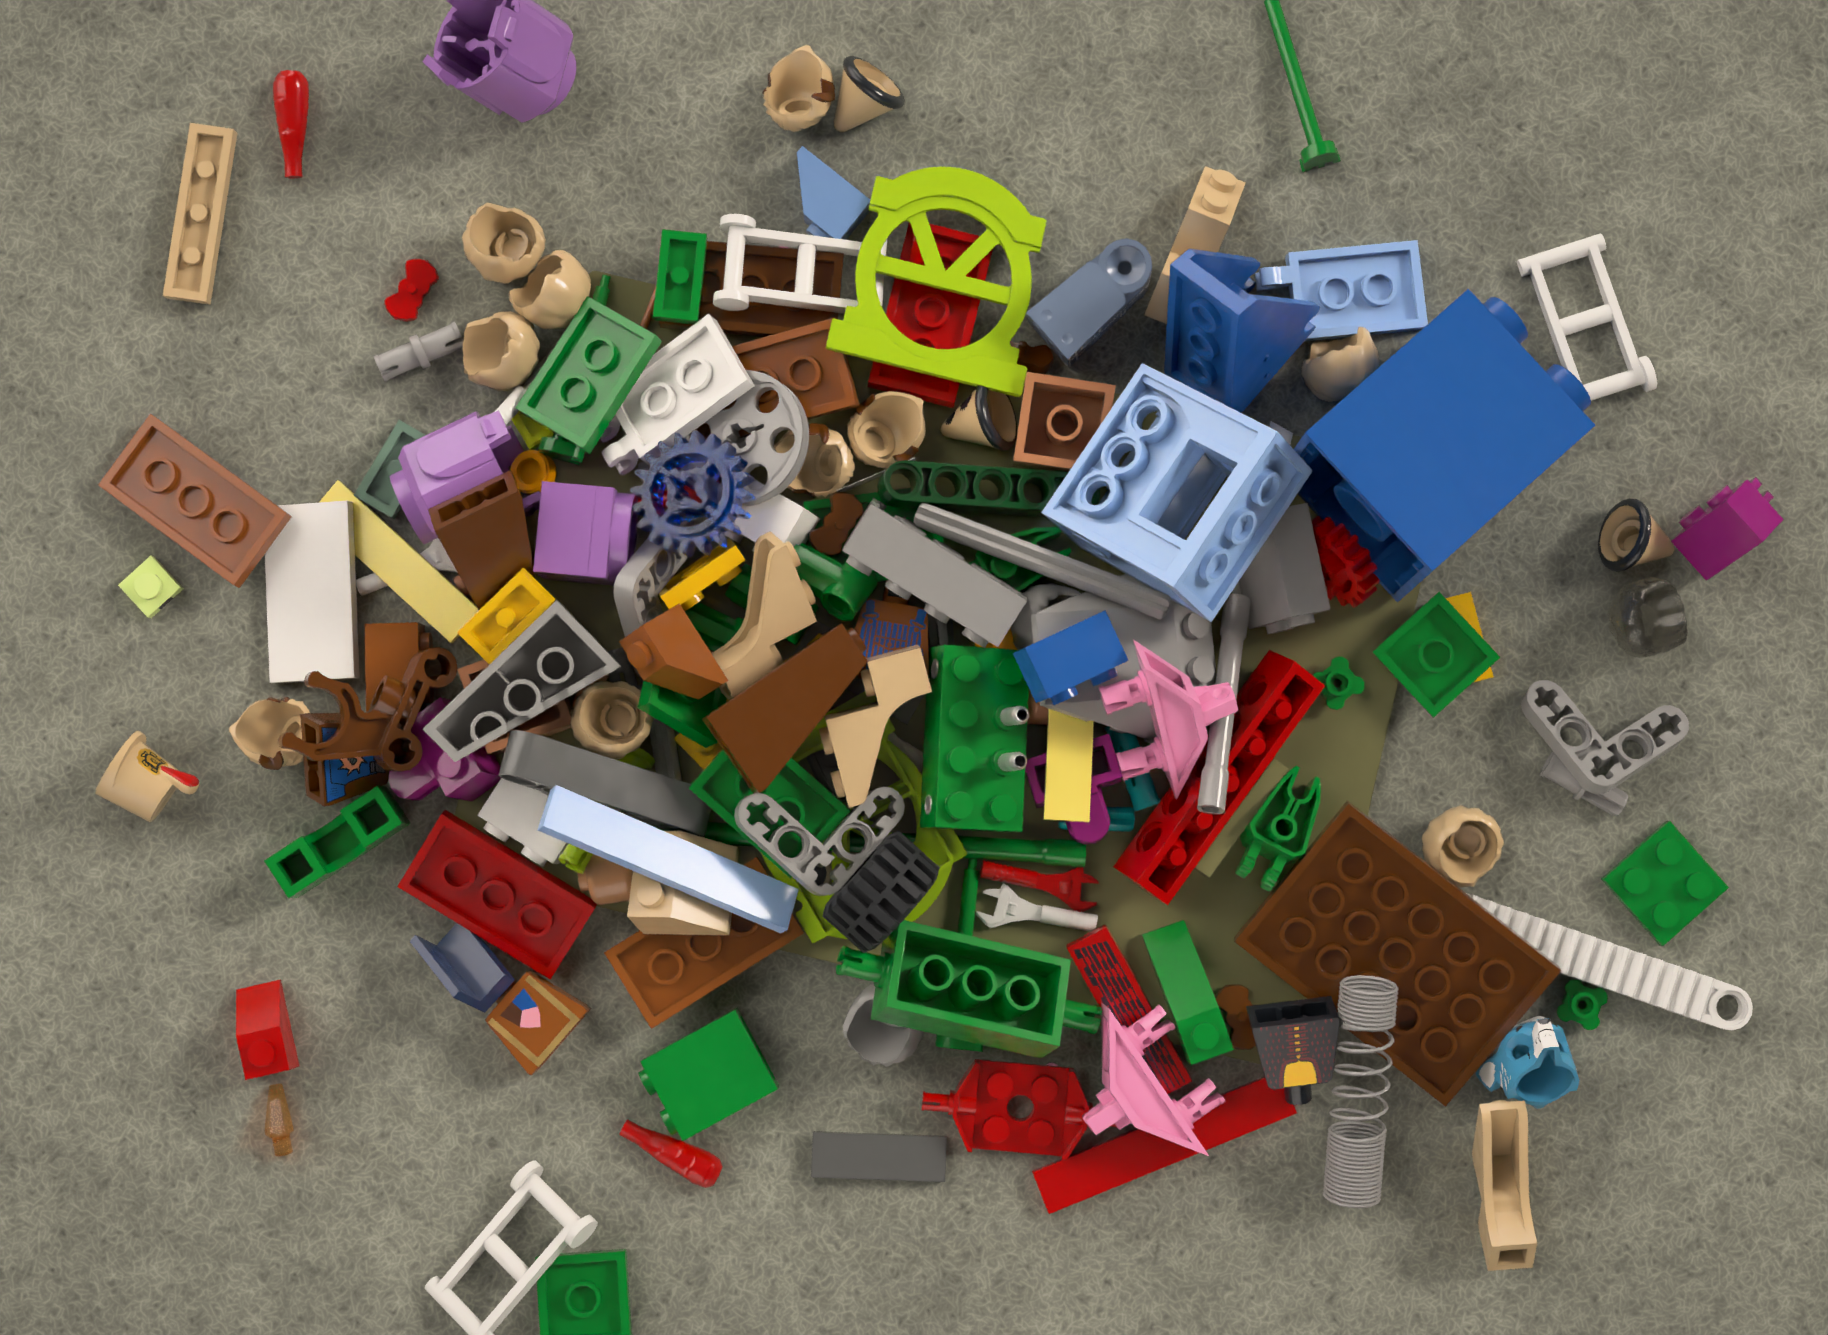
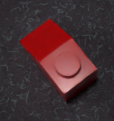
M281 979L236 989V1039L245 1080L299 1067Z

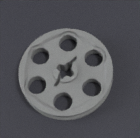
M752 370L746 371L755 386L740 396L733 407L721 410L705 422L711 429V436L706 444L698 447L694 446L691 440L692 432L676 443L680 465L693 486L705 495L721 503L733 506L759 504L784 491L801 470L809 446L808 419L799 399L787 386L765 373ZM775 390L779 396L777 407L770 413H762L759 408L761 395L766 391ZM741 429L751 433V435L745 438L747 445L744 448L734 443L740 438L738 431ZM783 430H791L795 438L793 447L786 453L776 452L774 441L778 433ZM723 463L726 468L724 481L720 485L710 486L706 479L708 469L713 464ZM756 467H765L768 472L766 484L761 489L752 490L748 485L750 472Z

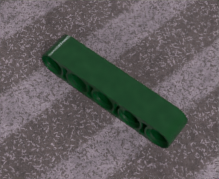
M904 460L897 461L886 469L878 480L877 489L883 502L898 508L918 509L921 503H927L945 511L1046 517L1041 512L1068 472ZM901 474L907 477L911 486L910 493L899 494L895 492L890 484L891 475ZM937 477L948 478L953 483L955 489L953 497H943L935 489V479ZM981 480H989L998 488L997 500H987L981 495L979 491ZM1025 483H1032L1039 487L1042 494L1040 503L1035 504L1026 499L1023 493ZM1100 488L1092 496V505H1097L1099 502Z

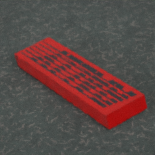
M1106 924L1066 945L1068 952L1098 1005L1101 1006V1002L1106 1005L1121 1026L1125 1025L1128 1028L1153 1010ZM1167 1033L1143 1049V1059L1167 1094L1192 1082V1077Z

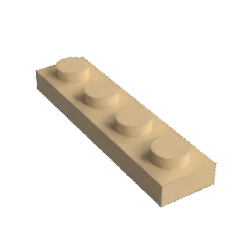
M190 123L163 296L167 299L211 304L237 132L234 129Z

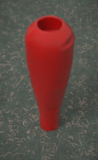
M284 70L278 73L273 82V99L284 156L285 178H302V156L309 108V84L306 77L300 71Z
M628 1119L619 1133L620 1136L637 1144L657 1161L692 1184L708 1188L714 1186L722 1171L723 1166L720 1159L709 1151L669 1135L643 1128Z

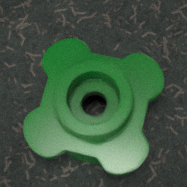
M1344 657L1333 658L1327 669L1313 674L1317 680L1325 685L1320 693L1326 699V705L1333 710L1343 708L1346 699L1353 694L1358 695L1364 690V680L1353 674L1349 669V661ZM1335 679L1341 680L1342 685L1340 687L1334 686L1333 682Z
M1577 979L1568 981L1564 987L1566 993L1563 996L1562 1004L1556 1010L1558 1018L1564 1022L1572 1020L1581 1023L1582 1027L1586 1030L1597 1028L1600 1024L1598 1014L1601 1006L1607 1003V993L1602 988L1591 989L1585 987ZM1581 1000L1585 1001L1586 1007L1584 1009H1580L1578 1007V1003Z

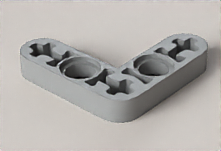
M667 515L618 573L613 593L625 637L663 613L658 594L689 557L696 544L697 529L694 520L691 518ZM633 666L636 675L639 678H642L638 673L637 669Z
M1549 680L1534 682L1528 688L1521 701L1522 712L1576 781L1586 791L1593 794L1609 792L1676 748L1689 730V721L1685 713L1674 706L1663 705L1609 740L1604 741L1563 689ZM1547 697L1552 702L1549 707L1546 705L1538 707L1535 703L1537 698L1543 700ZM1560 714H1563L1564 716L1552 726L1550 722L1553 717L1557 719ZM1671 722L1674 730L1672 732L1665 731L1654 741L1651 734L1655 732L1659 725ZM1563 728L1577 730L1582 737V745H1567L1560 737V730ZM1633 740L1640 744L1644 751V757L1641 759L1628 757L1622 749V742ZM1612 758L1615 765L1611 767L1605 777L1603 775L1595 777L1591 773L1594 767L1596 769L1601 768Z
M880 787L868 792L865 802L855 806L823 844L766 794L755 793L745 796L737 804L734 817L740 830L806 890L814 895L826 896L836 893L845 885L900 821L904 814L905 805L901 795L893 788ZM874 798L877 800L889 798L891 803L888 806V810L892 814L890 817L887 815L880 816L874 821L871 826L879 830L875 835L869 825L857 820V817L861 814L864 820L869 819L877 809V806L873 803ZM748 804L753 807L763 804L766 809L762 815L769 823H777L778 818L784 822V825L772 832L768 841L763 838V834L770 830L763 823L756 822L751 825L747 821L750 816V812L746 809ZM849 828L859 830L865 839L864 848L856 855L846 852L842 847V835ZM785 832H794L801 839L802 850L795 858H788L779 851L778 841ZM832 848L836 856L848 862L849 866L845 869L842 863L837 864L829 875L833 880L832 885L823 883L818 886L814 882L818 877L814 868L816 865L820 868L826 867L835 857L828 854L827 851Z

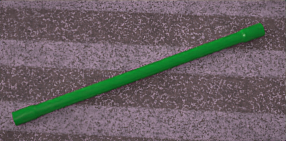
M708 823L705 838L732 846L754 847L728 823ZM850 830V852L859 853L864 848L865 839ZM902 833L912 843L915 842L916 833ZM958 836L967 852V855L963 857L966 859L1038 862L1052 866L1085 867L1086 844L1075 840L1049 838L1044 840Z

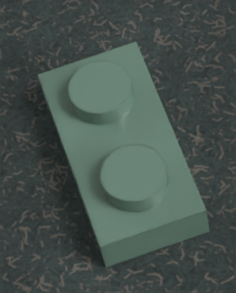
M398 420L354 496L395 520L402 507L392 487L390 475L402 470L398 459L402 447L425 436V434Z

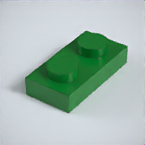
M662 229L653 310L654 321L695 324L699 321L707 234Z

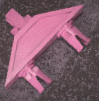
M1133 639L1140 670L1137 671L1138 676L1128 681L1122 680L1106 686L1102 685L1098 688L1107 715L1134 706L1133 704L1146 702L1150 708L1156 737L1153 738V743H1150L1149 746H1140L1115 754L1124 781L1128 780V778L1148 773L1151 769L1162 768L1177 800L1208 740L1206 726L1237 712L1236 697L1229 682L1193 687L1189 676Z
M1101 1002L1102 1084L1105 1088L1096 1094L1100 1103L1082 1116L1089 1129L1097 1135L1114 1123L1119 1130L1131 1123L1138 1129L1209 1156L1192 1129L1194 1128L1193 1123L1225 1102L1223 1096L1218 1092L1207 1097L1217 1087L1210 1078H1207L1204 1083L1180 1100L1176 1101L1174 1098L1171 1100L1142 1057L1144 1055L1143 1049L1170 1030L1172 1031L1176 1028L1169 1019L1156 1024L1167 1013L1160 1005H1157L1155 1009L1127 1028L1125 1025L1121 1026L1111 1010Z

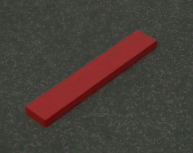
M1264 1076L1220 1094L1225 1099V1102L1195 1121L1192 1131L1204 1149L1208 1150L1297 1114L1294 1105L1286 1102L1284 1088H1268ZM1136 1128L1072 1154L1066 1161L1062 1159L1033 1170L1032 1173L1047 1211L1051 1214L1194 1156L1199 1152Z

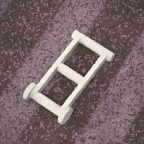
M727 214L721 217L720 229L728 233L723 290L714 293V306L729 311H740L747 309L750 301L844 314L847 306H858L857 300L812 295L816 251L858 256L862 242L756 228L755 219L742 214ZM887 240L881 249V254L886 256ZM745 242L797 248L795 292L741 286ZM876 273V289L882 306L884 275Z
M1601 233L1517 260L1521 277L1531 276L1561 366L1569 370L1580 382L1581 379L1565 336L1611 322L1628 370L1584 384L1583 386L1587 390L1591 401L1641 385L1645 392L1657 388V378L1650 359L1647 356L1638 358L1600 254L1601 251L1606 250V242ZM1588 256L1604 305L1559 319L1542 270Z
M536 1160L527 1163L516 1173L510 1184L515 1191L514 1195L442 1279L435 1276L425 1285V1290L468 1335H494L493 1332L566 1246L569 1245L571 1248L580 1246L592 1235L597 1227L598 1222L591 1215L580 1218L540 1178L543 1173V1167ZM533 1196L564 1228L529 1268L498 1237V1234L527 1200ZM486 1250L517 1283L485 1321L482 1322L452 1291V1288Z

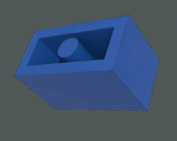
M1105 610L1013 653L1035 702L1038 703L1050 698L1053 705L1078 695L1079 693L1075 686L1090 679L1094 687L1118 676L1115 667L1129 661Z

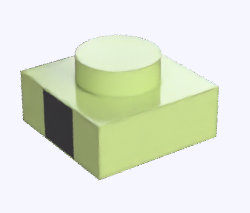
M152 555L118 585L148 618H152L184 589Z

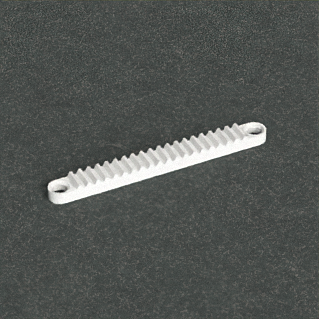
M1468 894L1556 963L1562 970L1560 974L1720 1029H1740L1748 1023L1752 1016L1753 1006L1751 998L1744 990L1737 986ZM1729 994L1737 1000L1738 1012L1732 1019L1724 1020L1718 1015L1716 1007L1719 999Z

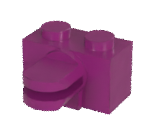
M1757 477L1750 481L1748 479L1733 490L1728 485H1725L1706 502L1709 505L1707 509L1703 510L1698 505L1679 521L1683 529L1671 542L1706 581L1761 544L1784 520L1769 504L1774 496L1768 490L1762 494L1759 493L1758 489L1762 483Z
M440 697L418 713L411 732L421 742L423 750L421 760L411 770L402 772L389 771L390 787L399 797L420 801L441 787L446 797L472 802L501 780V777L498 776L501 766L495 756L487 754L485 746L454 762L423 730L452 700Z
M1109 734L1093 738L1090 822L1065 821L1070 836L1079 843L1095 844L1102 840L1109 830L1110 817L1101 788L1120 783L1123 778ZM1046 753L1027 759L1025 774L1036 809L1044 806Z

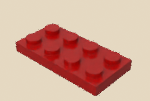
M909 223L900 260L925 266L911 224ZM929 223L945 271L980 237ZM993 249L966 275L967 277L986 280ZM894 278L886 316L904 336L920 345L935 349H956L970 344L981 299ZM873 361L867 387L885 392L906 393L921 398L926 402L954 408L960 383Z
M444 810L397 886L550 980L597 906L590 897L447 810Z

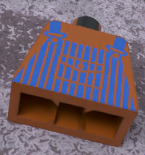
M884 586L882 601L868 599L861 609L854 629L867 648L862 653L865 658L919 645L928 675V613L924 611V608L909 606V599L902 598ZM866 663L860 671L869 669L868 664ZM859 672L855 678L862 679L861 673Z

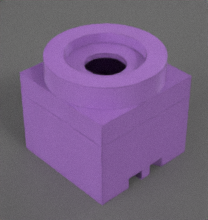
M542 481L533 572L545 580L614 586L618 573L636 551L638 528L637 494L618 493L613 487Z

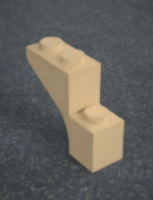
M1205 166L1144 314L1145 316L1167 324L1170 264L1188 249L1211 252L1219 251L1246 182L1236 179L1233 174L1225 170H1214Z
M771 531L760 536L755 542L744 621L730 641L711 653L729 680L719 686L722 694L728 700L783 663L782 657L774 645L775 643L817 622L811 605L816 603L814 594L808 583L804 579L800 580L796 567L801 565L796 550L789 541L783 543Z
M919 645L866 658L869 669L862 670L860 673L866 696L876 695L877 702L825 715L827 727L819 729L826 755L835 754L839 770L830 772L837 799L846 797L849 808L861 805L867 798L882 736L891 714L906 701L932 692Z
M1496 1100L1490 1103L1479 1104L1472 1156L1482 1200L1478 1225L1488 1271L1533 1268L1537 1240L1529 1199L1528 1114L1525 1100L1511 1102Z

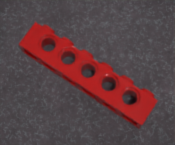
M1269 650L1236 697L1238 711L1234 713L1228 761L1229 780L1225 812L1222 814H1207L1197 809L1201 774L1206 761L1207 740L1177 800L1170 787L1113 868L1141 889L1168 905L1325 685L1296 661Z

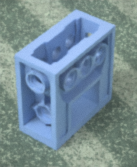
M1142 363L1041 513L1081 549L1146 586L1169 595L1171 600L1212 622L1313 470L1278 431ZM1157 411L1155 414L1157 417L1150 428L1143 430L1142 422L1149 413ZM1130 451V453L1128 454V456L1119 468V461L1121 457L1125 453ZM1227 476V480L1225 481V483L1223 484V486L1221 487V489L1219 490V492L1217 493V495L1215 496V498L1213 499V501L1211 502V504L1209 505V507L1207 508V510L1205 511V513L1203 514V516L1201 517V519L1199 520V522L1197 523V525L1195 526L1187 540H1184ZM1107 486V492L1099 504L1092 505L1091 500L1094 492L1101 487Z

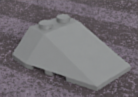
M1127 574L1120 576L1127 580L1146 586L1145 584L1139 582L1138 580L1132 578ZM1089 592L1072 596L1032 614L1033 642L1036 643L1105 610L1129 660L1115 667L1118 676L1094 687L1090 679L1075 686L1079 694L1056 705H1053L1050 698L1041 701L1040 706L1086 722L1095 721L1109 726L1110 730L1115 732H1127L1144 738L1145 742L1153 743L1156 733L1150 708L1146 702H1139L1133 704L1134 706L1107 715L1098 688L1099 686H1106L1122 680L1128 681L1138 676L1137 671L1140 670L1133 639L1189 676L1193 687L1211 686L1216 683L1217 673L1211 622L1171 600L1167 614L1163 619H1157Z

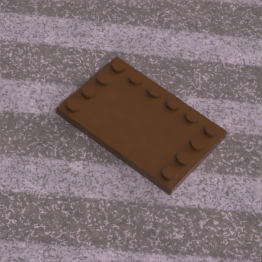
M1348 800L1307 848L1306 853L1298 859L1234 937L1235 943L1307 999L1331 996L1337 1012L1340 990L1339 982L1344 978L1364 975L1381 977L1394 982L1399 988L1396 1004V1024L1388 1030L1393 1035L1394 1042L1392 1046L1383 1051L1390 1056L1392 1065L1445 1107L1562 971L1546 955ZM1348 1030L1363 1043L1376 1048L1385 1046L1390 1041L1389 1036L1382 1031ZM1379 1054L1381 1057H1383V1058L1387 1061V1058H1386L1385 1056Z

